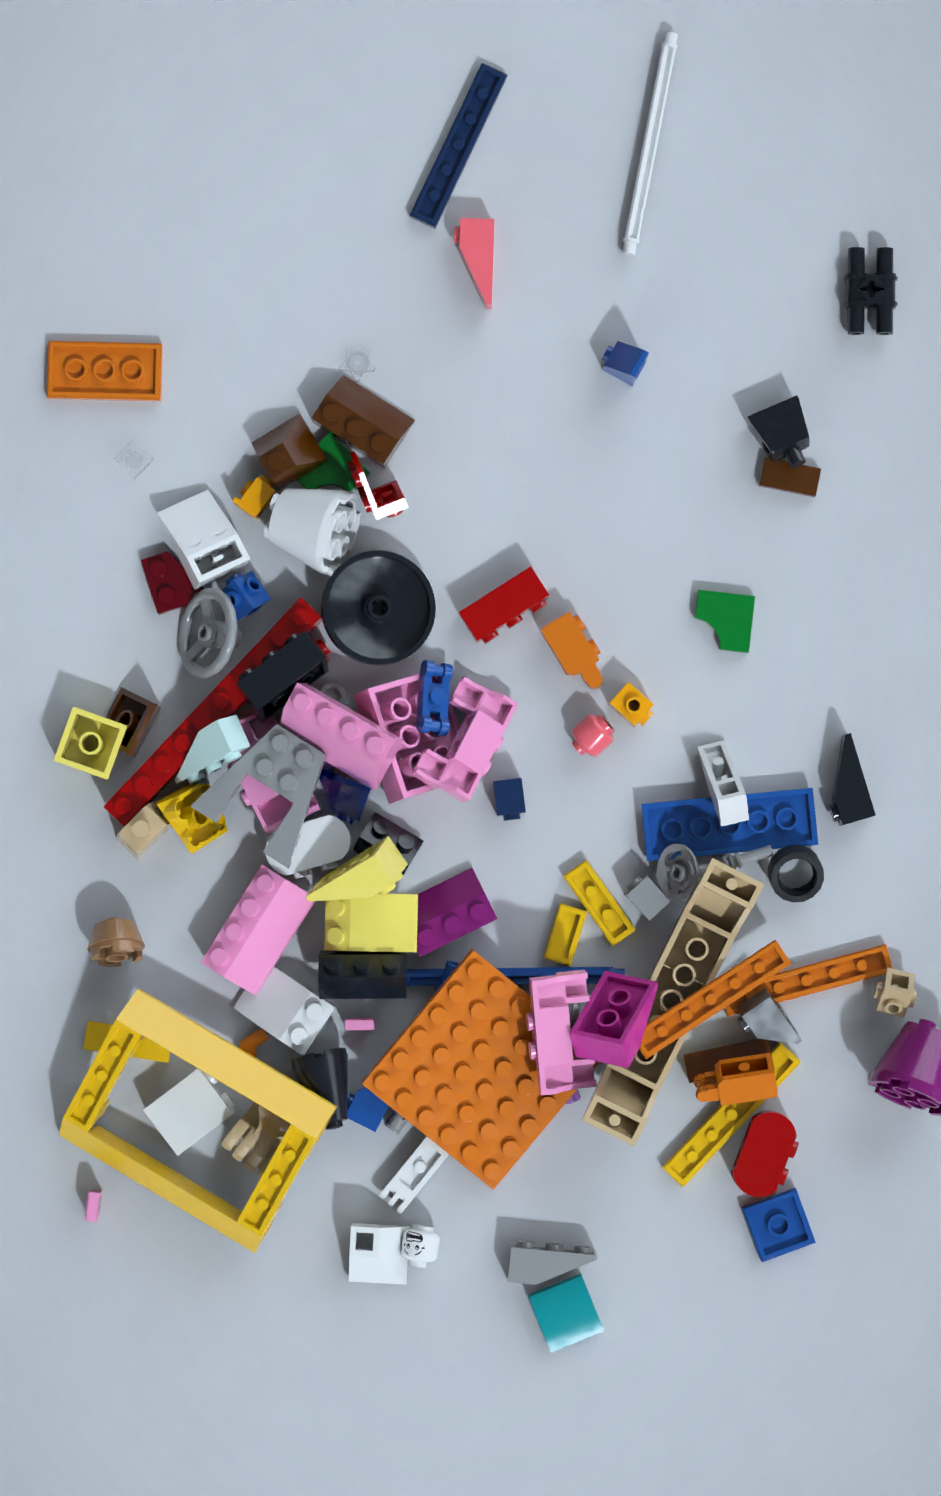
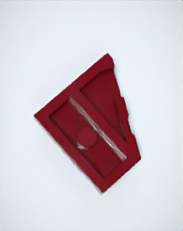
M168 551L141 560L158 615L186 607L192 597L204 589L203 587L194 589L184 567Z

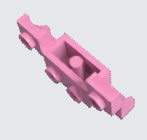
M466 677L460 678L449 699V703L464 712L466 716L445 757H442L430 749L423 750L411 774L433 789L441 788L462 803L470 800L481 777L490 769L492 764L490 759L493 753L501 747L504 740L502 735L518 703L506 695L486 689Z
M255 714L239 720L250 744V747L240 752L241 755L244 756L278 724L274 715L270 716L263 723L258 720ZM239 759L230 762L231 764L227 766L228 770H229ZM247 775L241 784L243 790L240 791V794L247 806L252 805L265 833L270 834L278 829L294 803L250 775ZM314 794L309 804L307 816L321 809Z

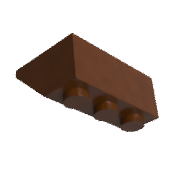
M345 375L326 394L311 418L315 425L328 433L330 432L334 437L383 468L387 466L415 422L413 418Z

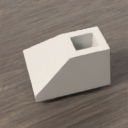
M352 1223L349 1250V1281L406 1285L408 1259L402 1257L401 1247L403 1233L410 1226Z

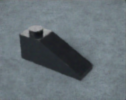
M851 733L842 736L831 798L833 804L829 805L833 821H838L840 826L876 816Z

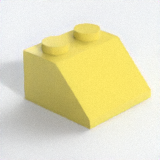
M73 707L53 761L108 780L128 726Z

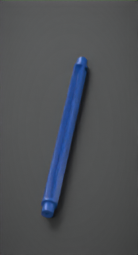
M613 967L497 968L516 985H530L529 978L556 975L557 972L585 970L587 972L588 979H586V984H598L604 971L625 975V969H613ZM407 969L406 984L407 986H437L441 984L444 969Z

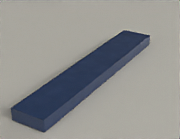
M481 64L410 213V218L436 229L503 88L507 74L486 64Z

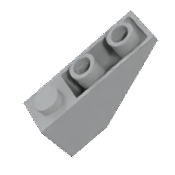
M517 1240V1245H510L507 1280L512 1283L537 1285L597 1260V1253L591 1252L592 1247L575 1245L574 1250L563 1249V1244L546 1243L545 1247H535L533 1241Z

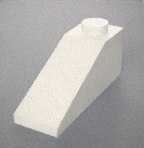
M725 740L697 746L720 825L725 826L749 820L746 793Z

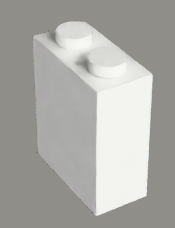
M196 1069L143 1110L177 1156L235 1113L232 1109L235 1103L226 1092L221 1094L215 1086L218 1081L200 1069Z

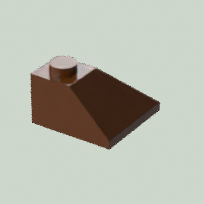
M300 413L251 442L271 481L279 490L328 461Z

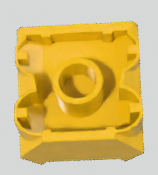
M198 782L189 785V783L182 785L163 799L154 802L191 854L229 831L223 814L216 823L191 807L211 787L208 784L200 785Z

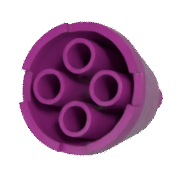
M920 1019L919 1023L907 1021L872 1071L868 1085H875V1093L908 1109L914 1107L921 1110L928 1108L929 1114L941 1116V1030L936 1029V1024L926 1019Z

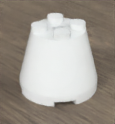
M287 488L281 494L275 493L270 502V509L273 511L270 521L265 525L264 537L268 538L275 546L319 573L332 576L334 571L341 565L339 563L342 558L345 557L347 552L351 553L361 516V511L356 510L355 503L358 502L359 496L346 490Z

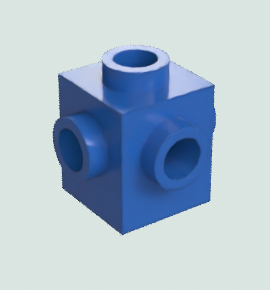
M253 571L241 575L240 572L234 574L225 581L227 586L222 590L232 601L236 610L237 621L255 613L271 600Z

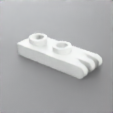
M426 1136L382 1190L379 1197L383 1200L391 1191L394 1195L387 1204L392 1207L400 1198L403 1202L396 1211L401 1214L449 1154Z

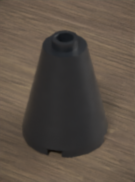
M346 1048L323 1050V1053H309L292 1059V1069L299 1084L337 1106L326 1126V1130L343 1127L342 1122L348 1120V1054Z

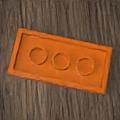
M48 341L47 398L161 401L163 344Z

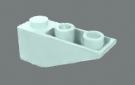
M237 715L216 720L198 732L175 779L176 784L188 781L189 785L205 779L204 773L211 774L222 769L224 761L230 763L242 757L240 752L250 747V744Z

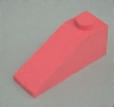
M460 218V226H454V243H459V252L485 308L492 309L495 219Z

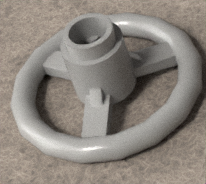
M205 588L192 597L185 607L178 633L179 654L185 668L195 677L209 678L223 669L229 661L233 649L239 646L242 639V632L237 626L236 610L229 596L217 588ZM211 599L216 600L221 605L225 614V621L215 618ZM201 606L204 621L198 629L199 640L190 649L191 623L196 611ZM207 648L221 649L212 664L204 667L199 666L195 662Z

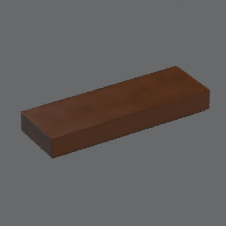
M755 1039L685 1054L683 1057L689 1083H694V1078L698 1074L715 1071V1064L719 1060L770 1053L771 1049L769 1040Z

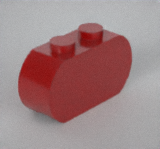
M762 1111L751 1117L731 1170L735 1184L744 1193L753 1197H764L774 1193L779 1184L784 1185L789 1169L785 1168L789 1157L794 1158L799 1142L795 1141L797 1137L795 1127L787 1117L775 1111Z

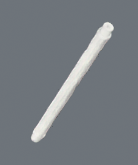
M665 32L664 42L661 43L657 76L639 160L625 237L623 238L624 247L622 253L625 255L634 256L636 247L640 242L639 236L675 52L678 48V45H676L678 34L674 32Z

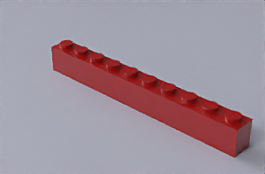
M300 597L103 807L125 827L176 777L198 732L216 720L233 716L246 702L238 691L236 684L240 681L238 679L239 676L249 668L254 670L261 665V660L273 650L278 652L285 646L284 642L295 633L300 635L304 631L309 635L322 622V617Z

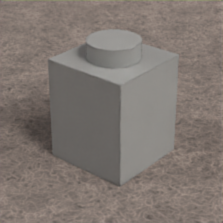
M637 876L626 886L629 892L625 896L648 921L671 902L648 876L643 879Z

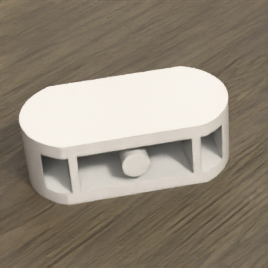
M327 815L303 823L300 831L301 835L297 847H295L289 869L266 855L270 866L278 873L286 876L294 875V879H299L311 875L310 869L321 866L322 871L338 867L337 861L343 860L350 850L351 834L343 821L334 816ZM274 831V832L269 836V838H268V840H267V843H266V846H267V844L269 843V841L271 840V838L273 837V835H274V833H275L276 831Z

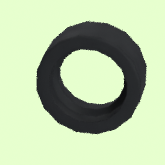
M788 845L779 849L771 857L768 865V878L774 892L780 898L793 903L804 902L813 898L820 891L824 881V870L817 854L810 848L802 845ZM792 859L806 860L812 867L813 875L811 880L799 888L786 887L779 879L780 868Z

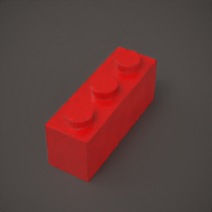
M530 566L467 606L458 614L476 643L483 640L484 644L499 636L497 630L505 625L510 629L523 620L521 615L531 610L532 613H535L547 605L545 600L549 598V594Z

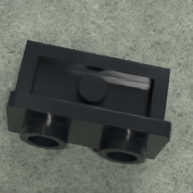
M374 812L360 834L353 850L360 854L389 836L408 863L402 872L404 876L424 841Z

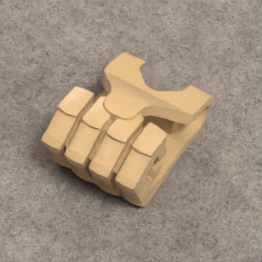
M254 1102L225 1137L221 1145L228 1151L234 1148L235 1151L232 1156L239 1162L245 1157L247 1161L244 1163V1166L252 1172L256 1167L259 1168L257 1174L262 1177L290 1123Z

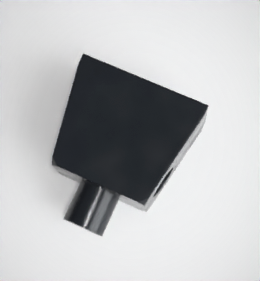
M797 395L747 416L750 432L771 461L776 462L786 458L791 469H796L806 463L802 450L810 446L809 433Z

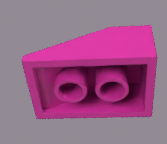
M604 971L589 998L590 1001H587L570 1031L575 1056L629 1068L640 1048L658 983L656 981Z

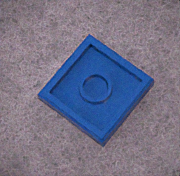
M796 1188L741 1207L761 1262L816 1243Z

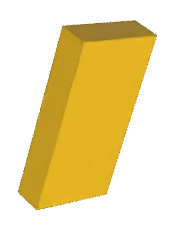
M562 903L559 904L543 958L571 966L587 911Z

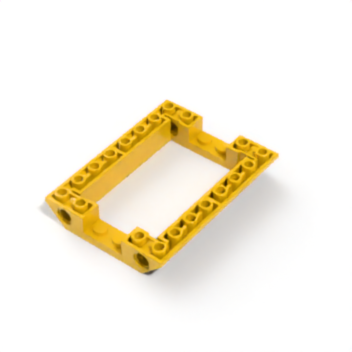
M137 989L116 1018L62 1119L59 1136L256 1253L281 1209L284 1197L304 1161L311 1155L337 1106L143 990ZM145 1037L290 1123L288 1130L243 1211L103 1127L96 1125L93 1128L97 1119L104 1114L111 1101L108 1097L128 1060L138 1051Z

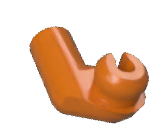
M260 1028L242 1039L239 1043V1048L256 1058L257 1047L269 1040V1037L264 1029Z

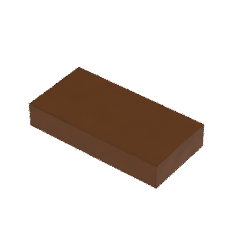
M765 457L759 487L815 498L821 468L802 465L796 469H791L786 461L778 460L773 462L770 458Z

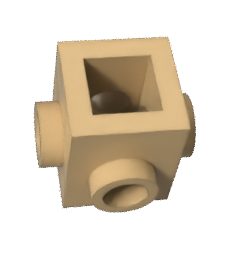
M887 967L882 982L877 981L873 998L877 999L876 1011L904 1018L908 1007L913 1008L917 996V991H914L915 974Z

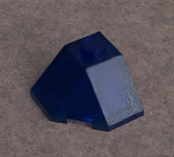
M322 769L319 779L332 810L338 812L337 818L353 824L354 819L361 821L373 789Z

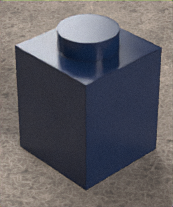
M522 778L493 781L497 816H503L504 821L521 819L520 814L526 813Z

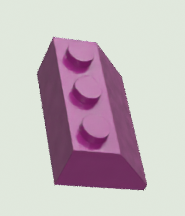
M473 868L418 894L417 952L420 957L497 919Z

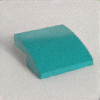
M581 1273L528 1294L551 1353L604 1331Z

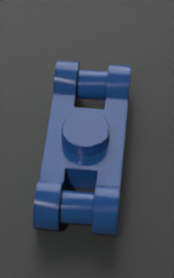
M423 660L421 663L417 709L418 732L428 733L433 731L439 736H447L449 732L450 679L453 675V666L451 664L442 663L437 665L431 660ZM432 676H438L437 683H432ZM430 714H435V720L431 719Z

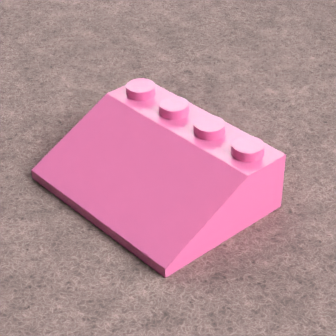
M420 674L368 688L353 695L360 715L404 740L381 781L389 804L436 790L411 774L423 750L430 749L436 754L445 757L460 728L454 707L449 703L448 720L450 722V729L447 736L436 735L433 731L428 733L417 731ZM432 676V683H437L438 676ZM430 714L431 719L435 720V714Z

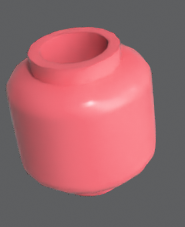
M589 714L572 729V735L575 740L571 743L581 755L587 752L590 756L596 757L613 742L612 733L614 729L601 714L598 716Z

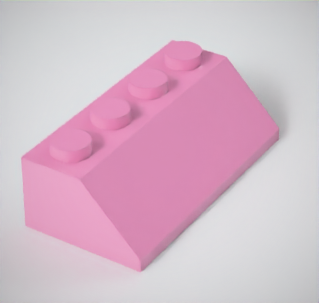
M297 682L283 708L280 722L282 728L327 755L325 759L327 763L374 790H377L404 741L402 738L307 683Z
M262 864L201 960V963L256 996L315 901L308 902L306 899L307 891Z

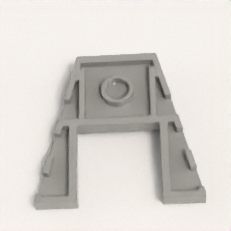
M276 724L204 792L191 807L217 823L247 775H250L293 802L294 804L263 851V853L289 869L295 847H297L301 835L300 831L304 819L307 817L309 804L327 755Z

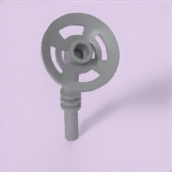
M672 844L666 847L661 853L657 864V880L662 893L671 901L680 902L687 900L696 889L698 877L702 876L709 863L698 865L693 852L683 844ZM771 845L742 854L735 852L734 856L728 854V858L722 856V860L717 861L736 870V867L741 869L742 865L772 857L774 854ZM681 851V855L676 856L672 861L670 860L673 854ZM667 870L670 871L671 878L675 883L673 888H671L668 882ZM689 888L687 892L680 894L681 890H686Z

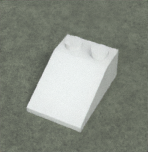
M274 966L257 995L255 996L244 990L233 1008L301 1055H306L337 1006L326 999H319L317 993Z

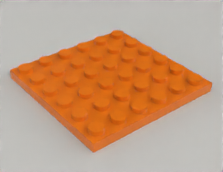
M471 949L362 1079L361 1083L494 1190L577 1089L541 1096L538 1089L536 1062L534 1059H530L528 1042L533 1041L532 1030L528 1031L526 1024V1013H530L531 996L474 949ZM572 1045V1052H573V1057H574V1056H575V1052H574V1048H573V1045ZM595 1061V1064H593V1070L597 1067V1065L600 1062Z

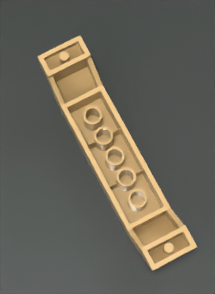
M711 858L697 883L695 891L683 907L648 980L656 981L658 988L647 1023L715 979L737 933L752 910L764 886L763 883ZM688 1032L648 1059H645L641 1051L638 1050L629 1068L606 1063L582 1121L635 1147L658 1092Z

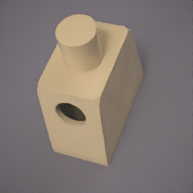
M152 802L147 804L117 834V840L138 860L171 827V824L163 816L157 805Z

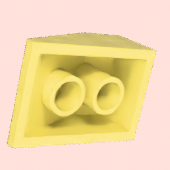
M388 836L323 875L306 895V899L308 902L371 898L379 892L383 896L396 887L395 883L403 877L402 872L408 863Z
M376 894L371 898L325 901L324 950L417 952L418 894H385L383 896Z

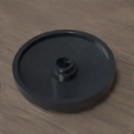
M367 551L349 558L330 576L322 594L321 616L329 638L346 656L368 665L393 664L415 653L427 640L435 620V597L429 580L412 561L402 555L389 551Z

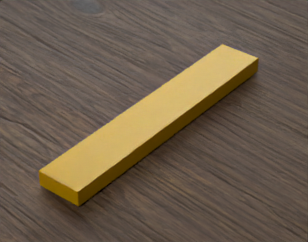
M781 1042L771 1050L777 1087L801 1063ZM766 1099L723 1106L720 1104L669 1158L662 1168L684 1187Z

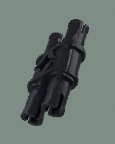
M848 248V273L843 277V280L846 281L845 302H843V306L848 310V335L864 334L865 309L867 308L876 310V334L892 335L893 309H896V306H898V303L895 301V281L898 280V277L893 273V248H877L876 273L873 275L865 273V248ZM868 285H871L874 291H878L875 292L873 297H869L868 292H863L867 289Z

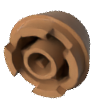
M114 917L94 925L87 950L90 952L91 961L98 959L100 966L120 967L122 966L121 962L133 958L134 963L141 961L143 958L142 950L145 948V944L135 922Z

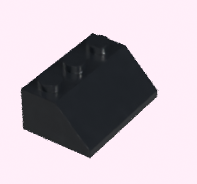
M306 631L300 635L298 633L291 635L284 642L285 646L278 652H275V650L269 652L261 660V665L254 670L249 668L238 678L240 680L236 683L238 691L261 723L285 706L297 682L312 685L329 672L326 655Z
M321 950L318 962L319 999H406L407 952Z

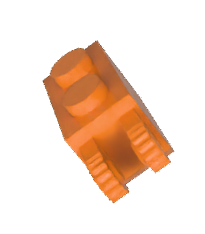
M569 611L541 628L540 633L566 675L575 677L580 674L589 688L599 689L603 683V678L596 663L599 662L597 655L601 652L593 639L589 641L586 639L582 632L586 627L578 615L572 616Z
M771 1052L719 1060L715 1064V1071L704 1072V1074H698L694 1078V1085L697 1087L695 1094L699 1102L720 1100L721 1106L778 1097Z

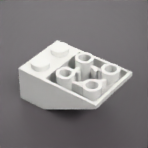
M209 490L157 512L194 589L239 570L249 562L250 557L238 533Z

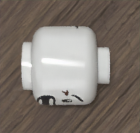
M412 1224L410 1229L404 1231L401 1255L405 1259L410 1260V1266L426 1268L427 1262L437 1260L440 1235L434 1232L435 1227Z

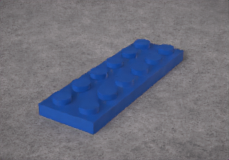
M813 788L746 794L749 820L725 826L720 825L711 797L641 804L646 861L659 860L664 849L672 844L687 846L695 857L748 852L771 845L772 849H780L788 845H819ZM678 851L675 854H673L670 859H673L676 856L681 855V851Z

